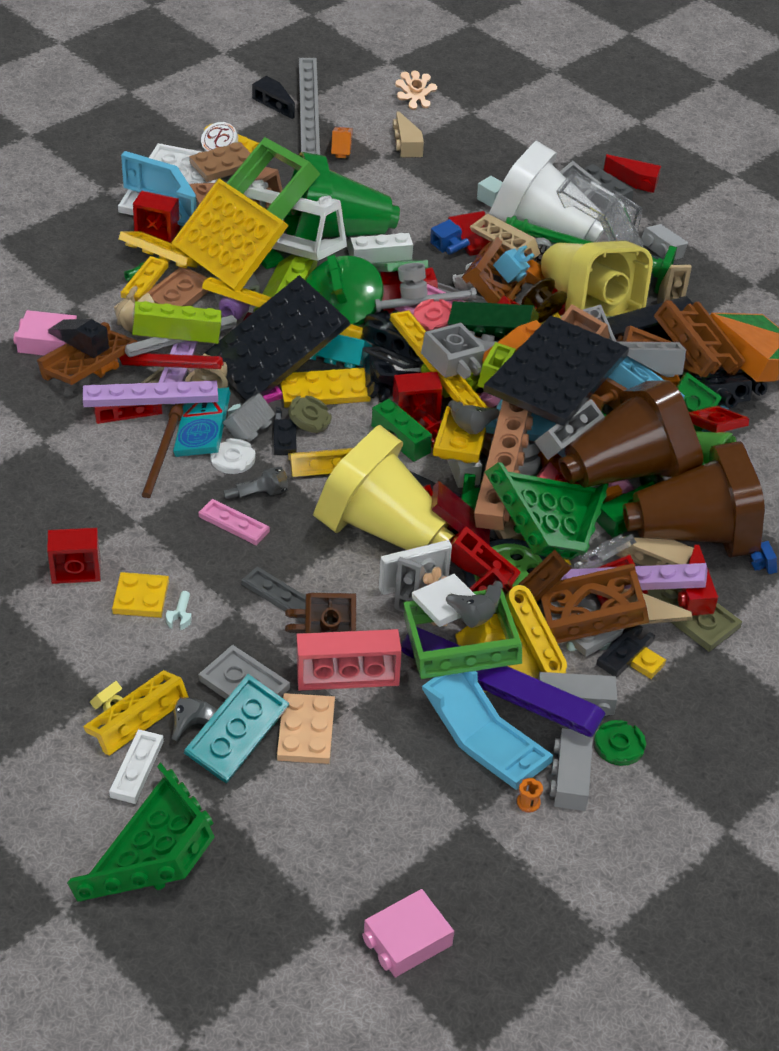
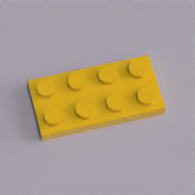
M120 231L119 240L126 242L125 245L128 247L142 248V252L150 255L155 253L159 255L161 260L175 261V265L178 267L187 268L189 266L197 268V266H200L199 263L172 243L142 231Z
M364 368L295 372L280 383L284 408H288L292 400L297 396H301L300 398L312 396L322 401L325 405L370 402L371 398L367 393Z
M447 406L434 444L433 456H438L441 459L461 460L465 463H478L486 435V428L478 434L467 433L455 423L451 414V408Z

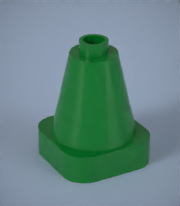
M300 152L299 156L308 160L320 173L301 198L319 201V198L323 196H331L332 199L340 200L346 237L384 235L388 228L395 229L397 227L400 208L397 205H392L390 196L329 170L326 156ZM294 168V171H293V174H292L291 179H292V178L295 176V174L298 172V170H296L295 168ZM291 209L283 219L289 225L285 233L316 242L321 217ZM336 211L326 215L322 238L340 237Z

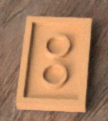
M284 693L283 699L290 704L281 716L277 761L330 764L335 696Z

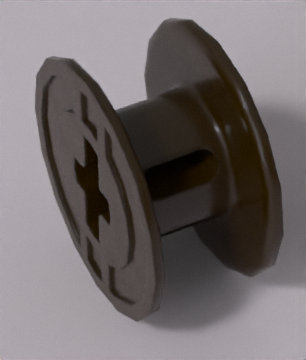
M545 278L537 282L527 291L522 299L521 305H534V307H537L539 323L546 321L550 316L559 312L567 300V293L564 291L552 294L555 287V280L552 278Z

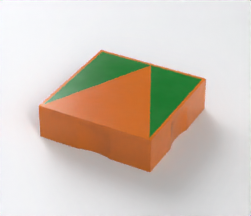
M710 314L745 359V363L741 367L744 372L756 382L779 380V327L763 314Z

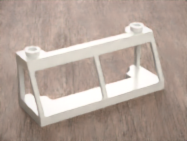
M255 180L244 192V195L248 198L259 200L260 206L266 208L265 202L272 204L280 192L267 190L268 183L263 180ZM323 196L319 198V201L300 198L292 209L321 217L316 242L283 233L272 248L319 261L347 247L340 200L332 199L331 196ZM336 211L340 237L321 240L326 215Z

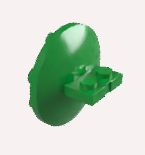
M335 254L327 256L328 260L317 266L309 274L306 281L343 314L350 324L356 326L363 324L367 314H374L377 311L375 299L382 301L384 286L379 271L369 261L360 257H336Z

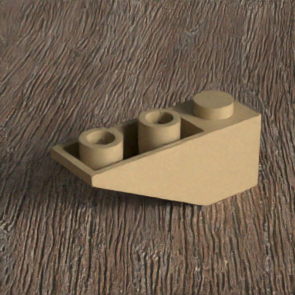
M396 112V119H393L396 151H400L401 157H423L424 141L422 131L403 114Z

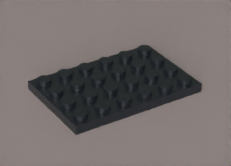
M299 275L219 340L218 344L216 343L208 349L205 354L222 357L223 362L227 364L228 372L226 378L228 383L247 401L258 393L262 396L267 395L351 324L343 314Z
M550 316L484 384V392L565 426L626 358L629 347L563 321L560 318Z

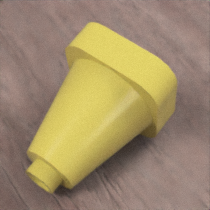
M629 241L591 242L586 244L556 243L544 252L541 259L542 274L545 278L555 280V288L558 291L567 293L565 311H567L571 304L581 310L601 305L606 318L646 307L653 265L652 256L646 248Z
M381 425L376 426L337 464L324 485L313 513L315 518L335 533L340 532L347 524H350L405 550L446 540L451 541L455 534L447 529L449 524L432 511V497L398 458L403 442Z

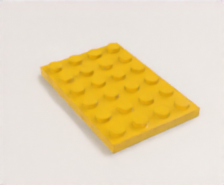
M218 178L171 243L232 289L241 291L289 225Z

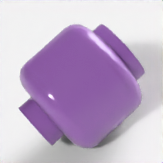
M226 296L219 302V310H221L222 316L233 315L237 320L246 314L250 307V304Z

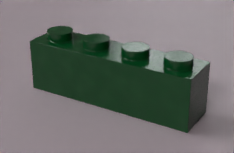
M453 301L448 325L462 323L469 331L475 332L474 335L477 337L487 334L497 338H504L518 326L535 320L538 321L539 315L534 305Z

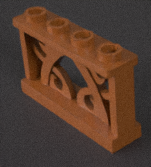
M498 236L482 248L461 277L466 284L470 282L488 303H497L504 295L514 300L516 298L515 295L521 290L520 287L526 283V276L519 282L508 283L500 273L502 284L493 280L491 269L497 271L493 264L505 252L501 246L503 242Z
M634 564L559 580L541 597L547 624L557 644L649 623L646 602ZM631 585L627 592L620 594L624 591V586ZM591 593L609 599L601 606L600 610L590 612L586 608L577 607ZM635 594L637 601L630 603L627 599ZM557 601L559 605L565 607H555L551 602ZM551 613L561 614V618L552 620Z

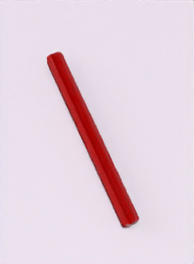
M144 353L133 357H128L127 354L119 357L121 364L127 366L221 369L224 366L221 356Z

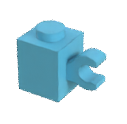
M526 245L518 250L514 248L505 251L493 264L508 283L519 282L527 275L526 271L530 267L527 261L532 260L534 254H529L527 257L524 255V250L527 249Z

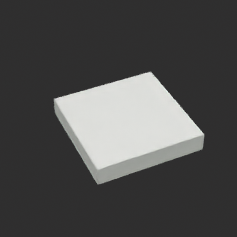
M452 574L412 592V599L441 627L461 618L456 610L447 604L446 597L449 594L466 596L475 594L455 574Z

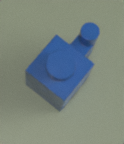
M450 219L431 228V243L442 253L447 251L451 255L470 245L467 238L461 240V228Z

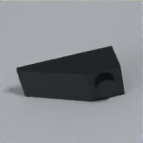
M265 76L252 84L253 100L291 119L295 118V102L280 82Z
M63 319L48 329L49 334L92 358H96L109 349L107 327L92 319Z

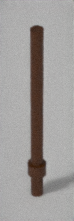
M184 403L175 404L170 409L168 424L142 492V497L144 498L151 497L176 425L182 418Z

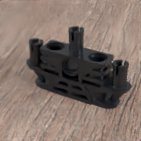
M381 309V312L366 315L364 319L365 326L362 330L366 341L419 364H424L390 321L392 313L389 314L387 310Z
M723 368L718 369L715 374L710 372L707 377H700L699 374L692 375L722 397L718 405L724 404L728 408H734L738 402L750 401L752 391L760 396V394L764 395L768 389L766 383L756 382L740 369L735 375H730Z

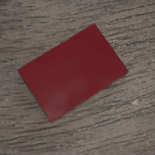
M440 481L433 485L432 511L458 532L467 526L490 545V529L476 527L475 510Z

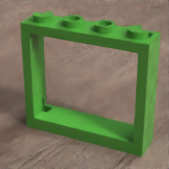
M264 137L229 179L227 184L244 194L273 157L295 168L298 172L267 208L269 212L283 220L320 173L308 160Z
M486 590L473 593L475 595H485ZM501 590L499 605L495 613L498 615L506 638L505 640L423 652L416 625L434 621L415 601L403 602L405 624L421 679L522 664V642L503 590Z

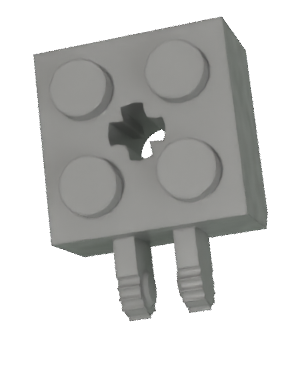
M462 323L426 331L421 354L444 378L459 374L463 379H467L471 373L475 376L480 375L485 350L483 344Z

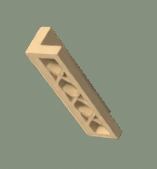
M486 214L470 226L472 232L489 241L498 236L503 242L501 244L502 248L506 250L514 248L518 250L526 245L525 254L533 253V258L540 255L534 237L490 214Z

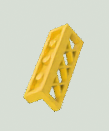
M353 448L288 453L292 477L331 474L337 464Z
M161 671L84 725L85 732L96 737L102 751L110 756L134 739L138 729L145 731L173 711L180 697H189L182 678L167 671Z

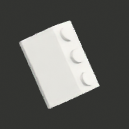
M409 233L359 236L350 238L347 241L350 256L363 258L371 264L412 260L413 243Z

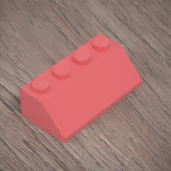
M398 629L297 634L298 691L399 686L401 644Z

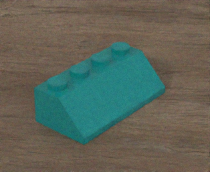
M338 335L312 356L310 360L316 361V357L323 358L324 363L336 365L337 362L345 363L344 367L349 369L357 368V366L363 367L368 353L362 349L364 347H372L373 345L365 340Z

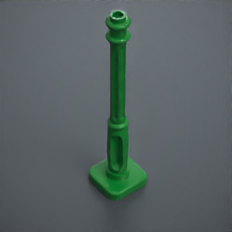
M515 215L512 218L507 217L505 222L532 237L545 238L552 243H591V241L531 224L528 219H524V221L518 220ZM669 246L664 259L658 258L657 260L652 257L651 274H653V277L658 278L654 291L657 294L670 265L674 263L677 247Z

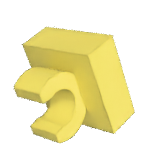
M117 681L113 682L90 701L91 705L95 709L103 705V710L106 711L111 707V702L117 703L123 699L121 696L116 695L122 690V687Z

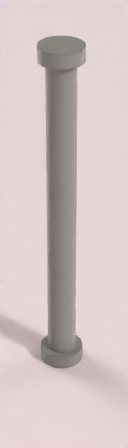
M472 287L471 290L427 295L423 298L412 300L400 298L380 301V299H375L377 312H381V309L418 305L428 299H434V301H439V299L453 301L472 298V300H476L475 287Z

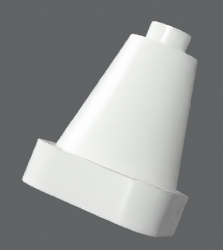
M536 140L508 172L489 214L503 222H506L507 217L512 218L515 215L521 221L528 219L531 224L587 241L597 242L606 228V225L599 221L602 213L553 166L557 153Z

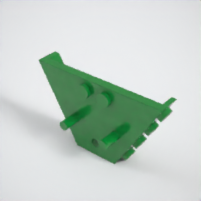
M501 462L496 463L485 471L486 476L516 524L513 527L514 531L517 534H522L533 554L548 556L556 550L563 559L572 560L587 552L590 547L589 540L596 529V520L601 514L602 503L607 497L606 491L609 483L602 484L597 488H584L578 484H569L562 481L508 472Z
M159 763L157 767L162 776L161 781L92 871L87 875L70 878L67 882L77 902L154 886L156 890H161L165 887V883L185 879L215 838L210 828L214 823L206 810L201 812L202 808L194 796L190 797L188 789L183 782L179 783L172 769L167 771L162 763Z

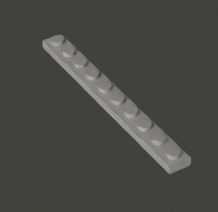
M299 58L301 152L320 155L317 58Z

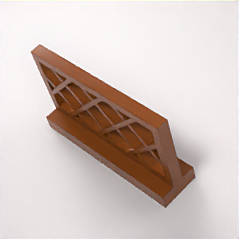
M102 322L101 324L107 327L109 349L96 358H92L66 343L37 359L42 378L48 381L54 377L73 385L126 354L125 346L138 341L111 331L109 324Z

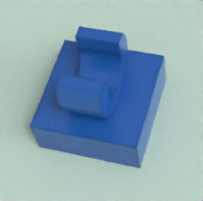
M769 541L762 542L760 552L751 554L753 560L751 564L755 571L765 567L768 574L777 573V557Z

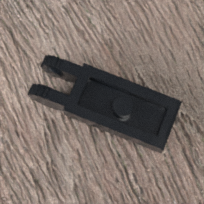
M368 354L365 358L367 393L371 398L376 397L378 393L379 402L382 403L389 399L390 389L387 384L378 379L372 363L373 361H386Z
M276 407L274 455L297 453L296 424L291 418L281 419V407Z
M637 625L629 632L626 631L598 657L596 665L617 678L643 649L648 648L652 644L656 635L649 632L641 640L637 637L642 633L643 627Z

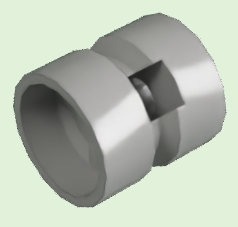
M408 263L398 267L399 280L403 282L400 284L401 297L412 300L427 296V282L423 280L426 278L425 265L422 263Z

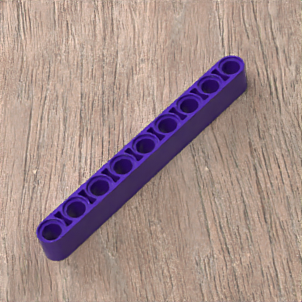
M416 627L423 652L460 646ZM407 633L401 643V651L415 659ZM503 666L476 671L478 683L482 690L585 736L593 737L605 716L604 710L599 706L511 667Z

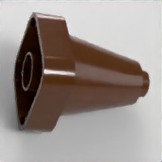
M657 380L645 381L622 391L620 394L621 405L565 447V456L559 459V468L564 479L569 484L578 482L582 487L587 488L648 475L674 477L703 464V452L680 391L671 381Z
M741 441L711 446L708 463L639 490L633 494V502L623 504V518L627 531L638 530L641 538L723 543L726 553L730 558L760 552L765 514L764 496L760 481Z

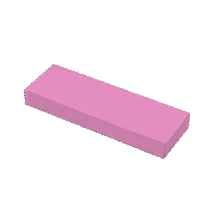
M214 499L199 511L200 518L254 545H257L270 532L269 526Z

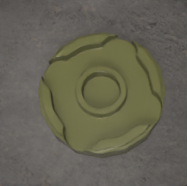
M297 396L292 400L288 412L291 420L298 427L313 433L323 432L328 428L332 416L331 414L329 415L328 407L322 401L312 396H306L305 398Z

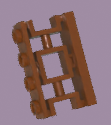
M665 300L655 313L654 317L673 342H680L686 349L685 357L700 377H707L710 372L715 374L720 366H723L730 375H735L745 363L743 356L700 302H694L693 305L687 304L684 310L680 311L671 300Z

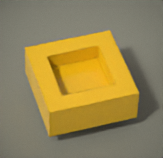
M646 647L632 660L631 667L652 679L665 666L666 659Z

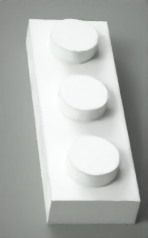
M138 729L110 788V798L136 804L164 742L163 735Z

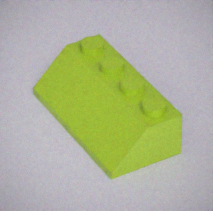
M291 254L278 263L262 294L273 297L299 275L306 280L309 274L317 267V261ZM255 306L253 312H255L259 307Z
M135 301L132 335L217 344L219 342L221 310Z

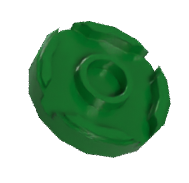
M611 720L603 723L594 737V747L598 755L608 763L618 766H626L638 762L644 754L646 740L645 735L637 726L634 725L632 727L623 720Z

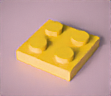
M120 572L112 607L113 614L162 618L169 576Z

